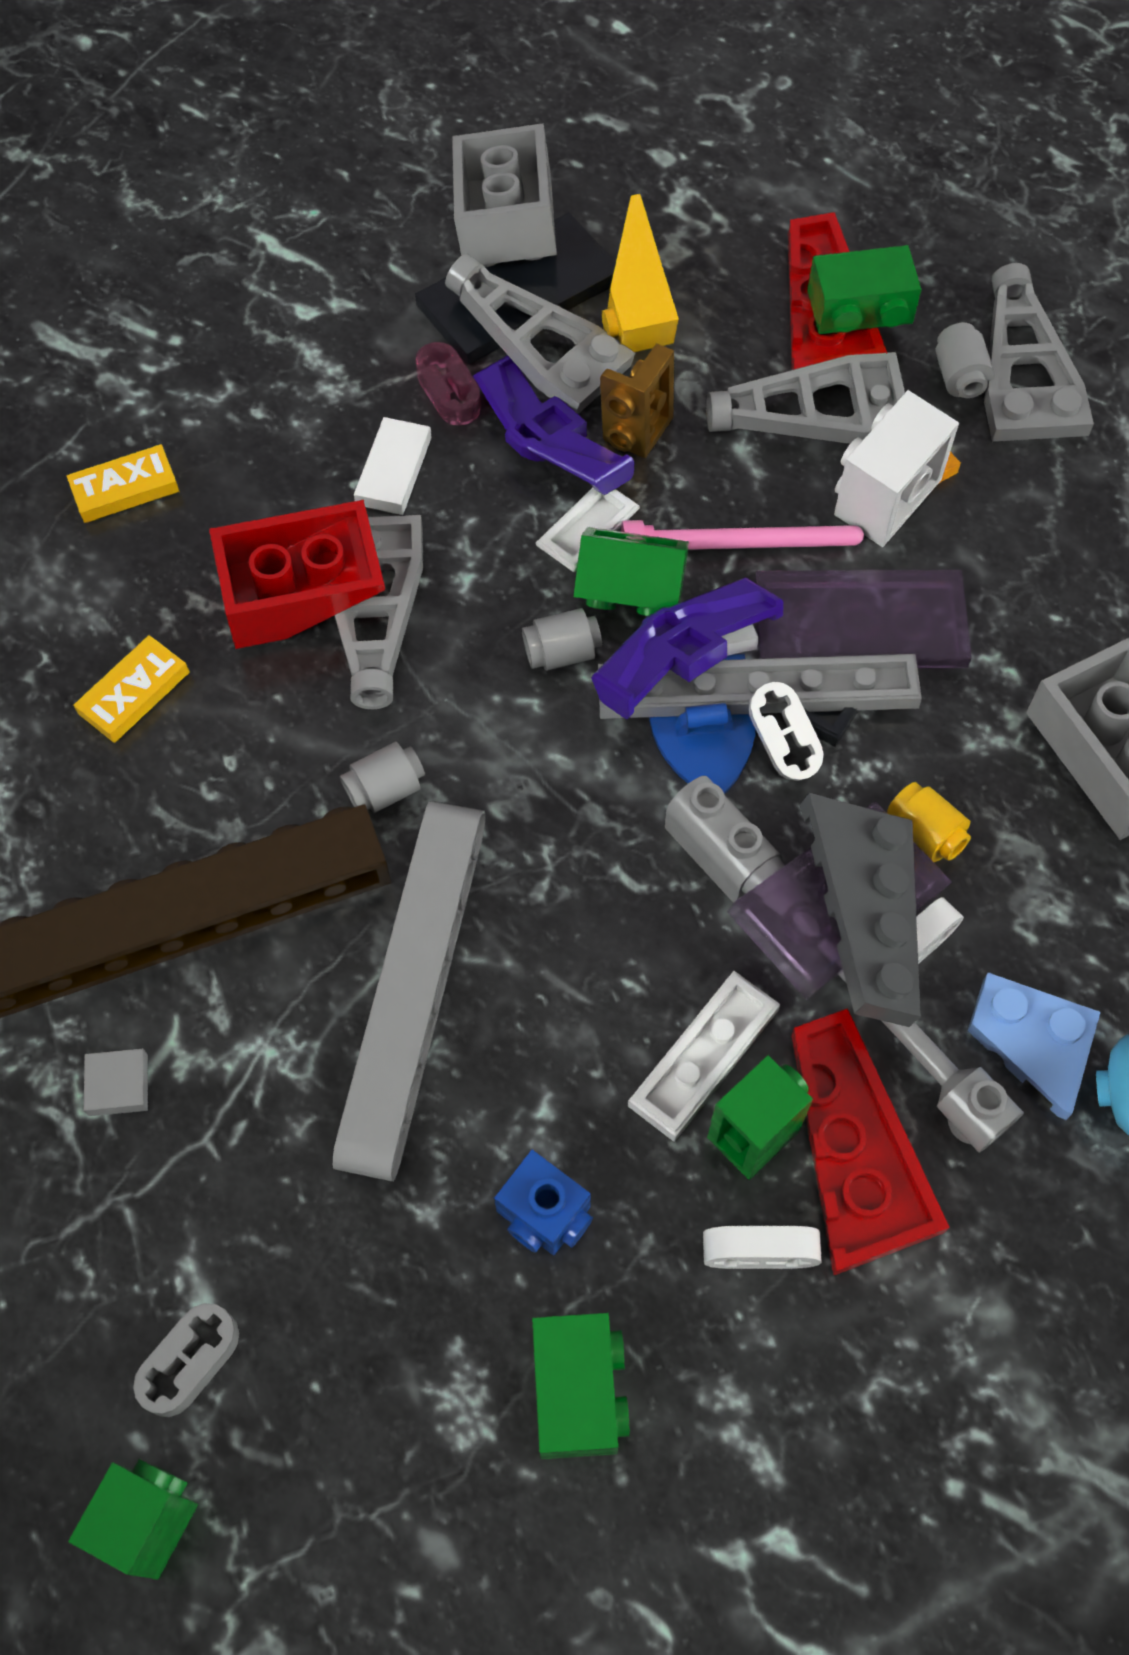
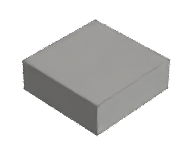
M144 1049L85 1054L84 1112L88 1116L148 1111V1054Z

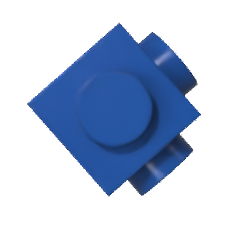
M534 1150L529 1152L494 1197L497 1213L511 1223L507 1231L519 1243L535 1253L542 1246L554 1256L563 1243L572 1248L583 1236L593 1219L587 1213L590 1209L591 1193Z

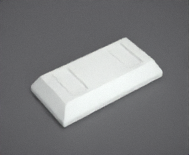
M592 488L536 542V546L575 573L578 565L581 535L585 529L593 527L617 531L621 527L622 521L628 520L639 509V505L616 489L603 495Z

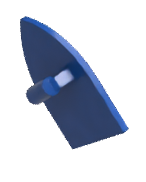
M745 654L729 655L724 660L745 659ZM726 703L685 707V712L680 716L649 717L657 747L666 762L687 784L698 777L707 776L723 790L724 794L729 791L744 770L752 751L755 727L751 721L750 714H731L730 709H727Z

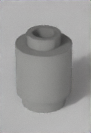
M953 324L939 334L935 353L948 393L955 397L973 398L982 394L986 390L988 382L994 380V369L983 335L978 330H975L972 324Z
M583 608L534 619L532 626L522 628L524 646L532 669L543 666L545 671L592 660L595 659L594 648L602 646L597 619L595 616L586 617Z
M395 741L350 764V771L339 777L354 807L365 804L367 810L371 809L373 813H376L421 790L418 778L424 776L425 772L413 748L409 746L403 750Z

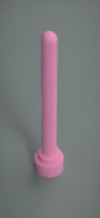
M625 520L621 523V532L689 541L688 550L856 546L864 538L863 530L856 525L654 530L653 525H644L643 520Z

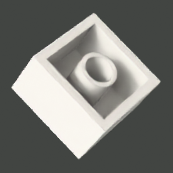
M909 390L906 391L894 406L887 403L874 419L871 426L872 431L864 440L859 437L854 439L842 456L841 465L844 466V471L835 487L838 499L834 515L848 525L859 526L866 537L884 547L942 480L959 422Z

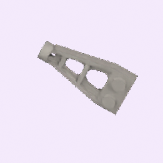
M469 254L460 256L450 268L445 280L446 287L460 296L462 304L538 390L549 398L554 396L560 398L577 414L601 394L600 376L605 369H611L623 374L631 367L635 353L624 344L621 345L620 341L608 335L601 327L489 273L480 262ZM506 303L530 315L531 318L517 330H514L495 311ZM543 329L555 331L569 338L575 344L556 363L545 360L531 344L530 340Z
M1011 263L1000 267L995 271L991 279L995 301L989 357L995 377L994 380L988 382L984 397L992 442L1089 436L1094 422L1085 384L1034 293L1029 268L1021 263ZM1032 326L1039 344L1008 345L1007 327ZM1043 364L1054 386L1013 388L1010 384L1012 365Z
M896 352L888 354L847 355L728 387L727 391L708 392L706 399L708 429L710 432L746 429L851 444L857 437L864 440L872 431L871 426L880 410L887 403L894 406L905 394ZM837 384L845 385L850 390L854 414L850 417L822 414L815 409L812 394L821 388ZM788 392H794L798 395L801 414L787 415L766 411L764 398ZM738 406V409H732V407Z
M421 515L368 517L381 570H394L395 572L391 590L387 596L371 597L334 615L352 676L350 699L354 705L360 708L381 709L387 707L393 701L392 677L423 571V526ZM389 617L385 639L357 641L354 619Z

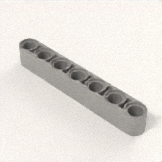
M429 801L426 806L337 1133L333 1153V1169L388 1181H394L397 1176L482 843L485 826L484 810Z

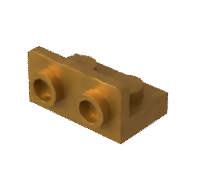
M657 343L644 361L638 360L629 377L611 369H605L600 376L603 439L620 451H629L645 459L672 421L674 415V350Z

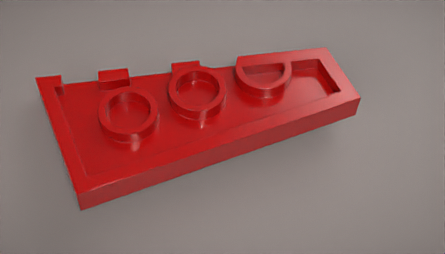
M835 212L791 219L788 230L792 370L847 355L888 354L878 328L853 330L845 333H818L807 291L813 256L849 252Z
M848 1008L795 1027L791 1036L797 1070L809 1087L808 1094L813 1098L806 1115L833 1276L945 1233L950 1228Z

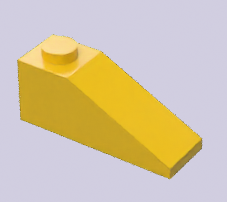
M640 194L632 195L630 198L610 287L608 308L602 310L603 328L608 335L620 341L621 345L624 344L633 352L652 349L656 343L662 346L674 344L679 321Z

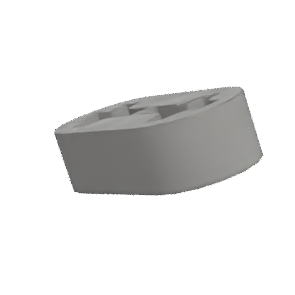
M209 1303L194 1306L184 1314L145 1360L135 1375L133 1389L135 1398L142 1408L160 1417H172L182 1413L191 1405L231 1357L238 1345V1325L231 1314L224 1308ZM220 1319L222 1322L217 1328L218 1334L222 1337L220 1344L214 1348L205 1343L190 1358L188 1355L201 1339L195 1332L197 1326L203 1321L212 1326ZM182 1362L186 1363L173 1381L179 1389L177 1395L173 1399L162 1395L154 1402L152 1398L158 1390L152 1382L154 1377L159 1372L170 1376Z

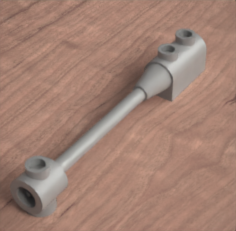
M707 776L698 777L683 787L667 807L665 829L736 906L749 896L788 925L792 924L846 982L837 949L839 941L808 909L809 904L781 860L782 855L762 835L760 829L752 824L724 795L723 790ZM882 1021L942 1086L937 1108L948 1119L951 1132L960 1141L971 1144L980 1153L1024 1114L1019 1106L1007 1095L1005 1089L995 1082L982 1067L959 1070L915 1022L910 1027Z

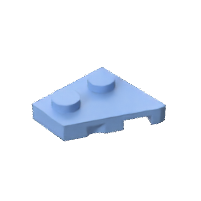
M987 973L982 982L967 1031L987 1050L997 1053L1003 1059L1005 1067L1022 1083L1027 1079L1053 1104L1050 1110L1057 1117L1067 1120L1073 1114L1100 1012Z

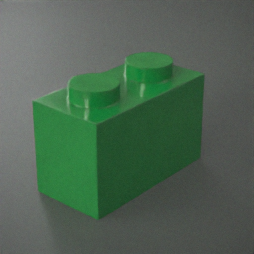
M905 245L813 256L807 291L818 333L826 334L912 324L922 289L909 246Z
M587 527L581 535L574 597L586 599V605L596 609L612 610L616 609L617 604L637 606L636 612L644 616H650L662 607L678 604L681 601L689 541Z
M767 1055L715 1104L707 1138L748 1180L752 1179L799 1133L813 1101V1098L808 1094L809 1087L806 1081L791 1066L787 1064L779 1066Z
M609 1313L532 1318L539 1452L541 1459L617 1454L619 1448L618 1437H630L627 1396L615 1397L613 1370H625L622 1330L610 1331Z
M138 1459L134 1468L129 1469L112 1462L68 1542L127 1575L159 1580L198 1503L182 1495L188 1482L156 1465H151Z

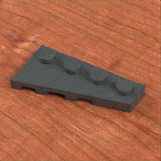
M808 793L800 804L804 822H811L815 841L811 845L816 867H823L829 891L824 895L828 915L836 919L842 940L837 944V949L854 1014L910 1027L921 1017L912 820Z

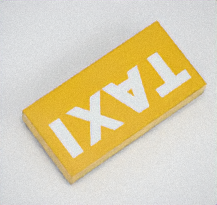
M162 444L66 475L84 523L180 492Z
M148 635L73 706L83 719L113 743H116L190 672L183 660Z

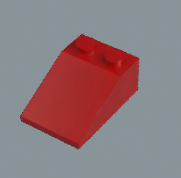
M364 500L209 529L226 617L235 649L288 639L385 591Z

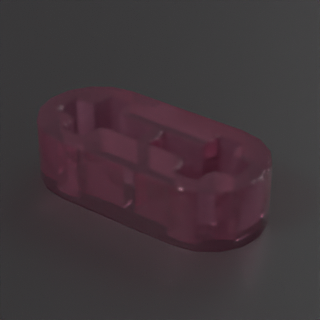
M442 342L429 343L420 348L415 359L417 377L440 417L449 424L460 426L470 424L476 420L481 411L480 390L457 351L451 345ZM434 364H437L440 368H446V374L442 376ZM455 391L458 398L465 403L460 404L456 399L451 400L450 393Z

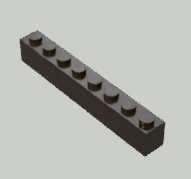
M362 804L353 808L349 806L338 807L326 813L321 819L303 825H285L274 830L270 836L247 844L243 842L231 843L222 847L214 855L193 862L188 860L178 861L168 865L161 873L140 880H121L111 885L107 891L86 898H68L58 902L51 910L30 917L16 916L0 923V1018L391 884L386 859L366 805Z

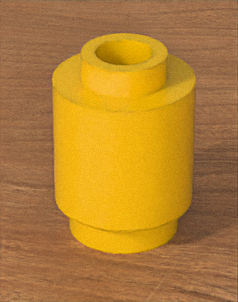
M917 782L910 783L898 793L887 809V814L912 820L913 846L932 862H937L943 857L948 861L953 860L964 850L971 839V836L967 833L970 820L930 786L923 788Z

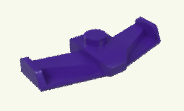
M508 355L474 374L475 381L506 430V442L521 456L532 461L547 460L588 482L597 492L603 495L612 492L633 477L634 460L630 455L626 454L621 457L585 438L587 437V422L560 398L554 396L541 403L519 367Z
M745 577L673 606L662 607L643 619L642 625L592 675L591 679L599 699L617 714L628 719L634 713V708L669 670L688 682L692 681L727 658V640L721 636L767 618L774 621L783 617L784 601Z

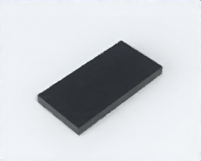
M569 212L554 220L557 255L546 256L533 261L524 259L502 262L485 268L489 273L567 311L610 288L616 262ZM445 277L415 293L416 305L466 364L469 365L500 348V346L462 304L460 296L446 287ZM506 303L495 311L514 330H517L531 318L530 315Z

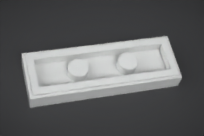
M733 971L628 1100V1107L675 1142L776 1015L780 1004L740 974Z

